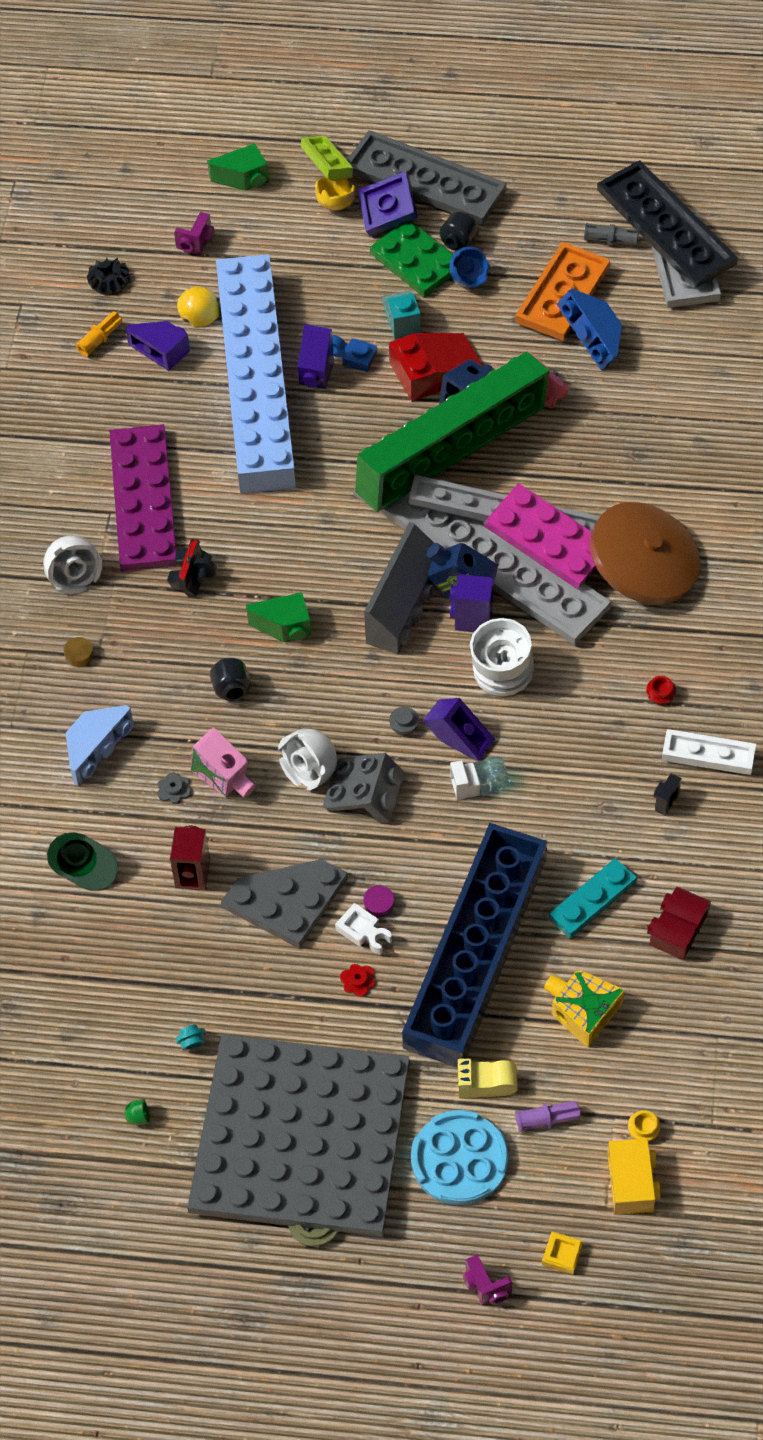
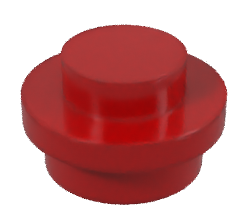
M666 676L654 677L646 687L647 697L656 704H667L674 699L676 694L674 683Z

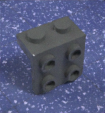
M386 753L340 758L333 772L323 807L327 811L364 808L380 824L390 823L405 772Z

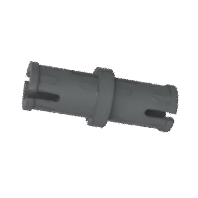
M586 223L584 240L604 242L609 246L623 244L637 247L639 232L636 229L616 227L615 224L601 226Z

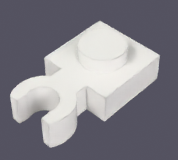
M356 903L335 924V929L359 947L367 941L370 949L379 955L383 952L382 946L376 941L385 939L389 943L392 942L391 932L385 928H377L379 926V919Z

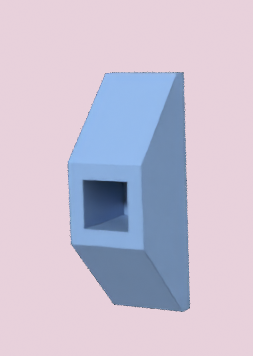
M124 705L86 711L68 729L66 739L74 784L79 786L85 779L90 778L103 758H107L113 752L115 744L121 737H125L130 733L134 724L130 707Z

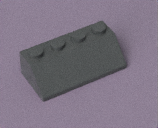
M408 523L364 611L366 644L395 654H399L402 646L409 643L412 635L411 627L414 622H419L423 612L422 605L425 600H430L434 590V584L428 577L432 560L426 555L428 548L434 542L413 523Z

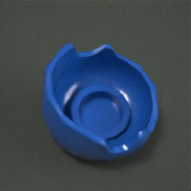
M463 247L453 254L450 260L449 271L453 281L462 287L477 288L488 280L487 274L490 264L484 253L478 248Z

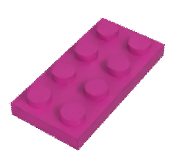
M517 483L485 521V528L577 590L596 568L590 552L591 531L520 483Z

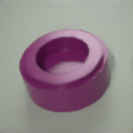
M381 885L369 888L363 897L364 909L376 918L389 915L394 908V895L392 891Z

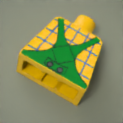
M577 970L568 982L556 974H552L544 986V990L555 996L552 1002V1015L588 1048L623 1004V989L582 970Z

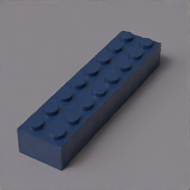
M489 822L402 1031L403 1049L458 1067V1059L467 1058L546 862L548 841Z

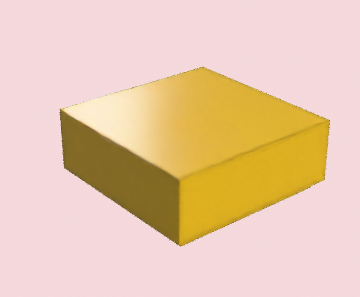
M552 1231L542 1259V1265L574 1275L583 1247V1241Z

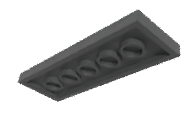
M368 130L347 159L353 167V175L373 183L406 171L410 177L414 199L452 214L455 212L468 213L480 225L484 224L507 190L506 182Z

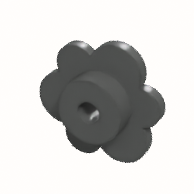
M175 772L167 774L165 779L158 782L159 799L162 801L170 800L171 803L176 804L180 801V798H188L191 794L188 778L180 777Z

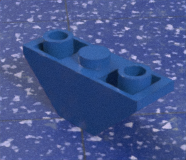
M572 288L561 298L557 306L602 371L618 355L622 324L607 302Z

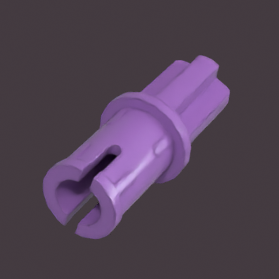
M576 1101L551 1106L543 1103L542 1107L515 1111L519 1132L547 1126L549 1129L552 1124L577 1120L581 1115L579 1104Z

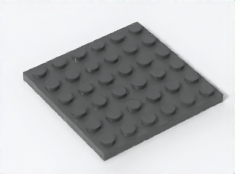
M221 1034L187 1206L188 1213L295 1226L296 1224L304 1228L321 1230L329 1228L330 1231L383 1237L407 1082L409 1056Z

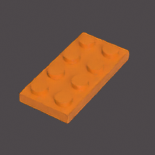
M562 242L516 313L515 323L564 341L572 327L562 314L557 303L572 288L592 296L610 268L611 259Z

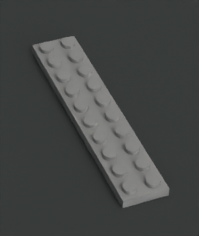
M354 488V494H355V496L358 497L359 499H361L362 501H364V500L355 492V488ZM411 492L379 511L403 529H406L409 522L415 524L434 543H439L445 549L459 543H464L497 563L498 569L493 590L573 645L611 608L610 600L584 583L577 590L485 528V521L408 504Z

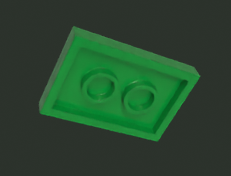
M412 221L399 225L370 246V254L423 298L452 278L449 265L453 254Z

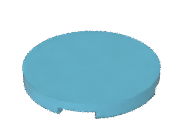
M467 1110L447 1111L431 1118V1121L414 1138L411 1148L412 1171L420 1187L434 1199L451 1205L473 1204L490 1196L502 1183L508 1167L507 1143L499 1128L497 1129L491 1122L479 1116L478 1113Z

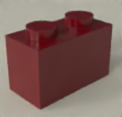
M193 825L175 827L170 854L175 888L206 891L210 865L206 829Z

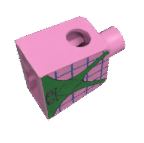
M214 727L192 747L190 770L223 796H228L235 789L245 798L256 787V784L246 776L248 766L246 758Z

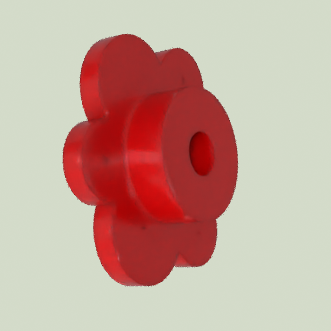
M352 964L350 970H344L340 974V981L344 984V991L346 993L353 992L357 997H364L367 995L368 989L375 986V980L372 978L374 971L372 967L367 965L360 967L358 964Z

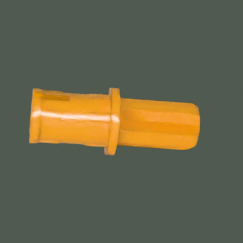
M113 311L97 326L92 325L88 334L75 344L79 353L84 357H88L101 343H106L108 341L107 336L123 322L121 316Z

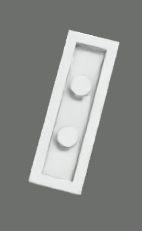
M667 729L662 760L751 775L756 744Z

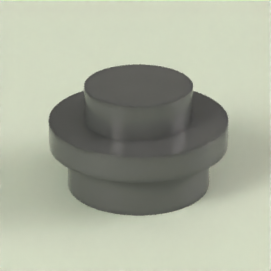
M399 707L389 717L390 727L399 735H410L419 725V716L412 708Z

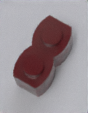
M678 886L672 894L667 893L660 907V910H663L659 918L653 917L648 927L647 934L651 935L649 945L684 960L708 916L711 901Z

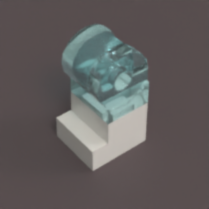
M489 757L482 761L463 764L462 760L450 763V778L457 800L489 794L507 787L510 783L504 759L501 757Z

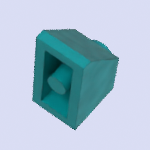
M403 291L381 296L394 340L413 333H421L420 311L414 293Z

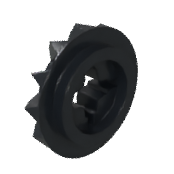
M106 257L103 262L96 260L95 266L89 267L87 275L90 287L104 294L120 291L128 284L130 279L126 263H120L118 258L110 261ZM109 271H112V272H113V275H110V274H109V275H108L107 277H105V279H104L103 273H104V274H108Z

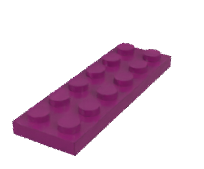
M165 425L109 430L120 570L122 572L177 566L175 561L176 543Z

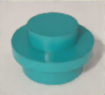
M195 1024L179 1030L180 1035L175 1038L176 1043L180 1044L182 1050L185 1051L206 1043L204 1036L207 1033L205 1028H198Z

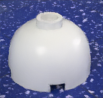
M64 536L55 540L48 547L43 559L44 572L51 585L59 592L76 594L87 590L88 588L85 585L90 584L92 581L96 582L99 579L102 571V558L94 545L83 537Z
M308 728L297 730L282 738L278 745V750L282 748L283 757L279 761L284 773L296 786L299 787L302 783L308 787L305 790H312L325 783L337 766L335 747L332 741L319 730Z

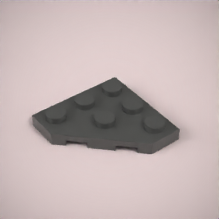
M319 859L237 878L222 899L221 907L300 949L348 879V874L346 871Z

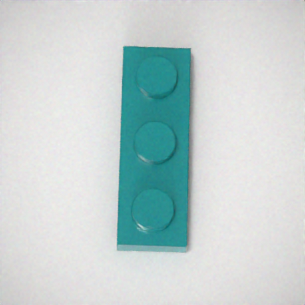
M614 858L549 913V920L571 939L634 886L637 877Z

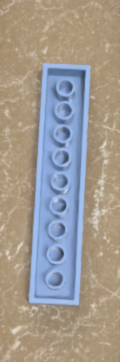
M266 254L217 259L216 265L240 494L296 488L270 256Z

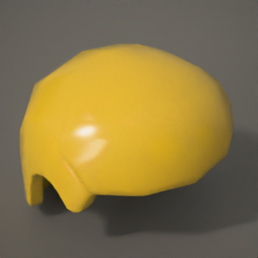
M323 177L315 183L316 199L324 208L337 211L352 205L356 195L355 186L352 185L351 188L347 178H343L341 181H332Z
M193 286L184 291L177 301L180 317L183 321L187 319L193 327L207 326L214 322L220 314L219 303L215 294L206 287Z

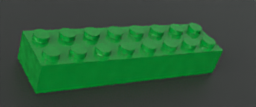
M526 351L518 357L511 358L508 363L500 368L490 371L487 376L479 381L470 383L467 388L456 395L449 396L438 406L428 409L415 420L408 421L402 428L392 434L385 435L371 447L364 448L357 455L355 492L376 512H379L411 492L415 474L429 478L435 477L544 409L550 370Z

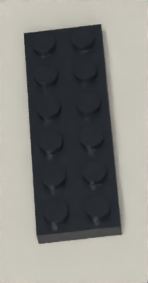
M640 160L597 183V191L694 289L737 265L738 257Z

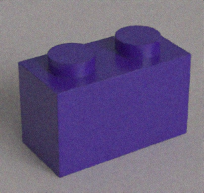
M458 574L457 585H451L450 619H455V631L474 633L480 625L492 620L493 578Z

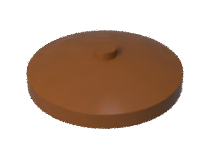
M640 502L620 503L607 509L599 517L591 531L590 552L596 568L614 589L630 599L653 605L672 603L682 598L697 580L700 570V558L693 538L677 519L660 508Z

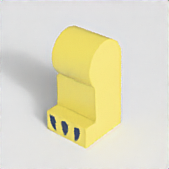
M458 1059L459 1099L514 1094L518 1090L516 1064L506 1060L490 1063L471 1062V1059Z

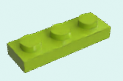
M326 136L301 138V148L327 179L341 181L343 178L353 176L351 164Z

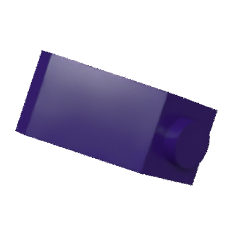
M168 321L129 324L126 327L128 345L167 371L171 370L190 352L187 332L182 327H176Z
M305 324L298 362L299 384L312 388L326 389L334 366L332 329Z
M461 698L439 699L423 719V722L441 742L475 761H479L495 740Z

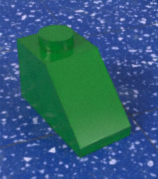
M255 143L207 160L211 182L245 191L269 182L268 164Z
M302 592L246 605L249 626L282 642L299 641L305 637L312 636L310 618Z

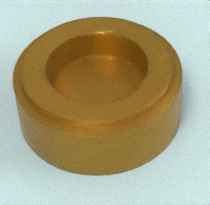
M72 638L64 646L65 659L72 666L82 667L93 659V647L86 638Z

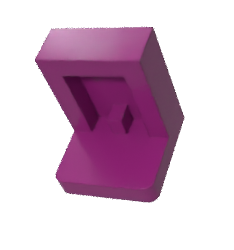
M200 212L191 231L181 228L175 229L174 236L177 249L201 255L207 241L210 242L214 234V226H211L210 214Z
M478 1254L466 1259V1272L462 1273L463 1279L470 1292L475 1290L482 1306L488 1303L496 1305L508 1299L513 1288L510 1276L491 1283Z

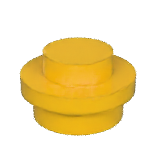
M638 1111L629 1118L628 1132L633 1139L648 1138V1142H650L660 1132V1121L650 1111Z

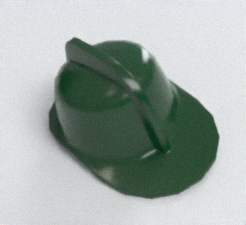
M76 832L64 833L57 836L49 845L47 860L51 869L74 884L91 891L104 889L115 880L118 867L113 853L85 834Z

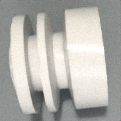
M506 618L492 619L480 625L472 634L470 641L474 677L480 688L491 695L502 697L514 695L524 690L532 681L535 671L531 638L526 628L515 620Z

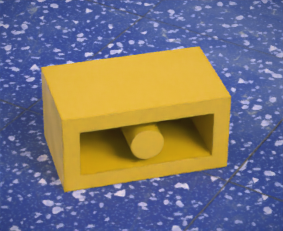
M648 1138L608 1141L607 1157L614 1215L654 1212L655 1200H660L659 1181L652 1178V1170L656 1169L655 1150H649Z

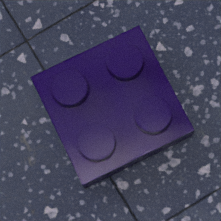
M406 171L358 190L365 230L370 237L418 218L410 177Z

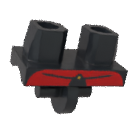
M191 539L187 548L177 549L175 561L181 569L170 571L167 578L172 589L184 590L188 598L196 597L201 582H204L206 577L215 576L217 572V565L212 562L213 557L201 549L199 539Z

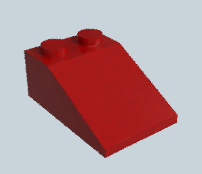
M413 333L389 342L390 365L411 402L441 392L443 375L465 361L474 360L483 366L464 333Z

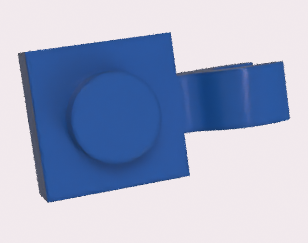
M332 335L334 357H341L342 365L368 372L377 353V345L351 338L348 344L341 337Z

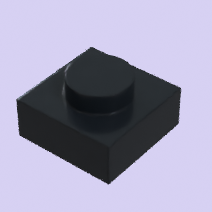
M671 773L665 782L661 781L657 785L653 797L656 798L655 811L666 816L680 794L682 778Z

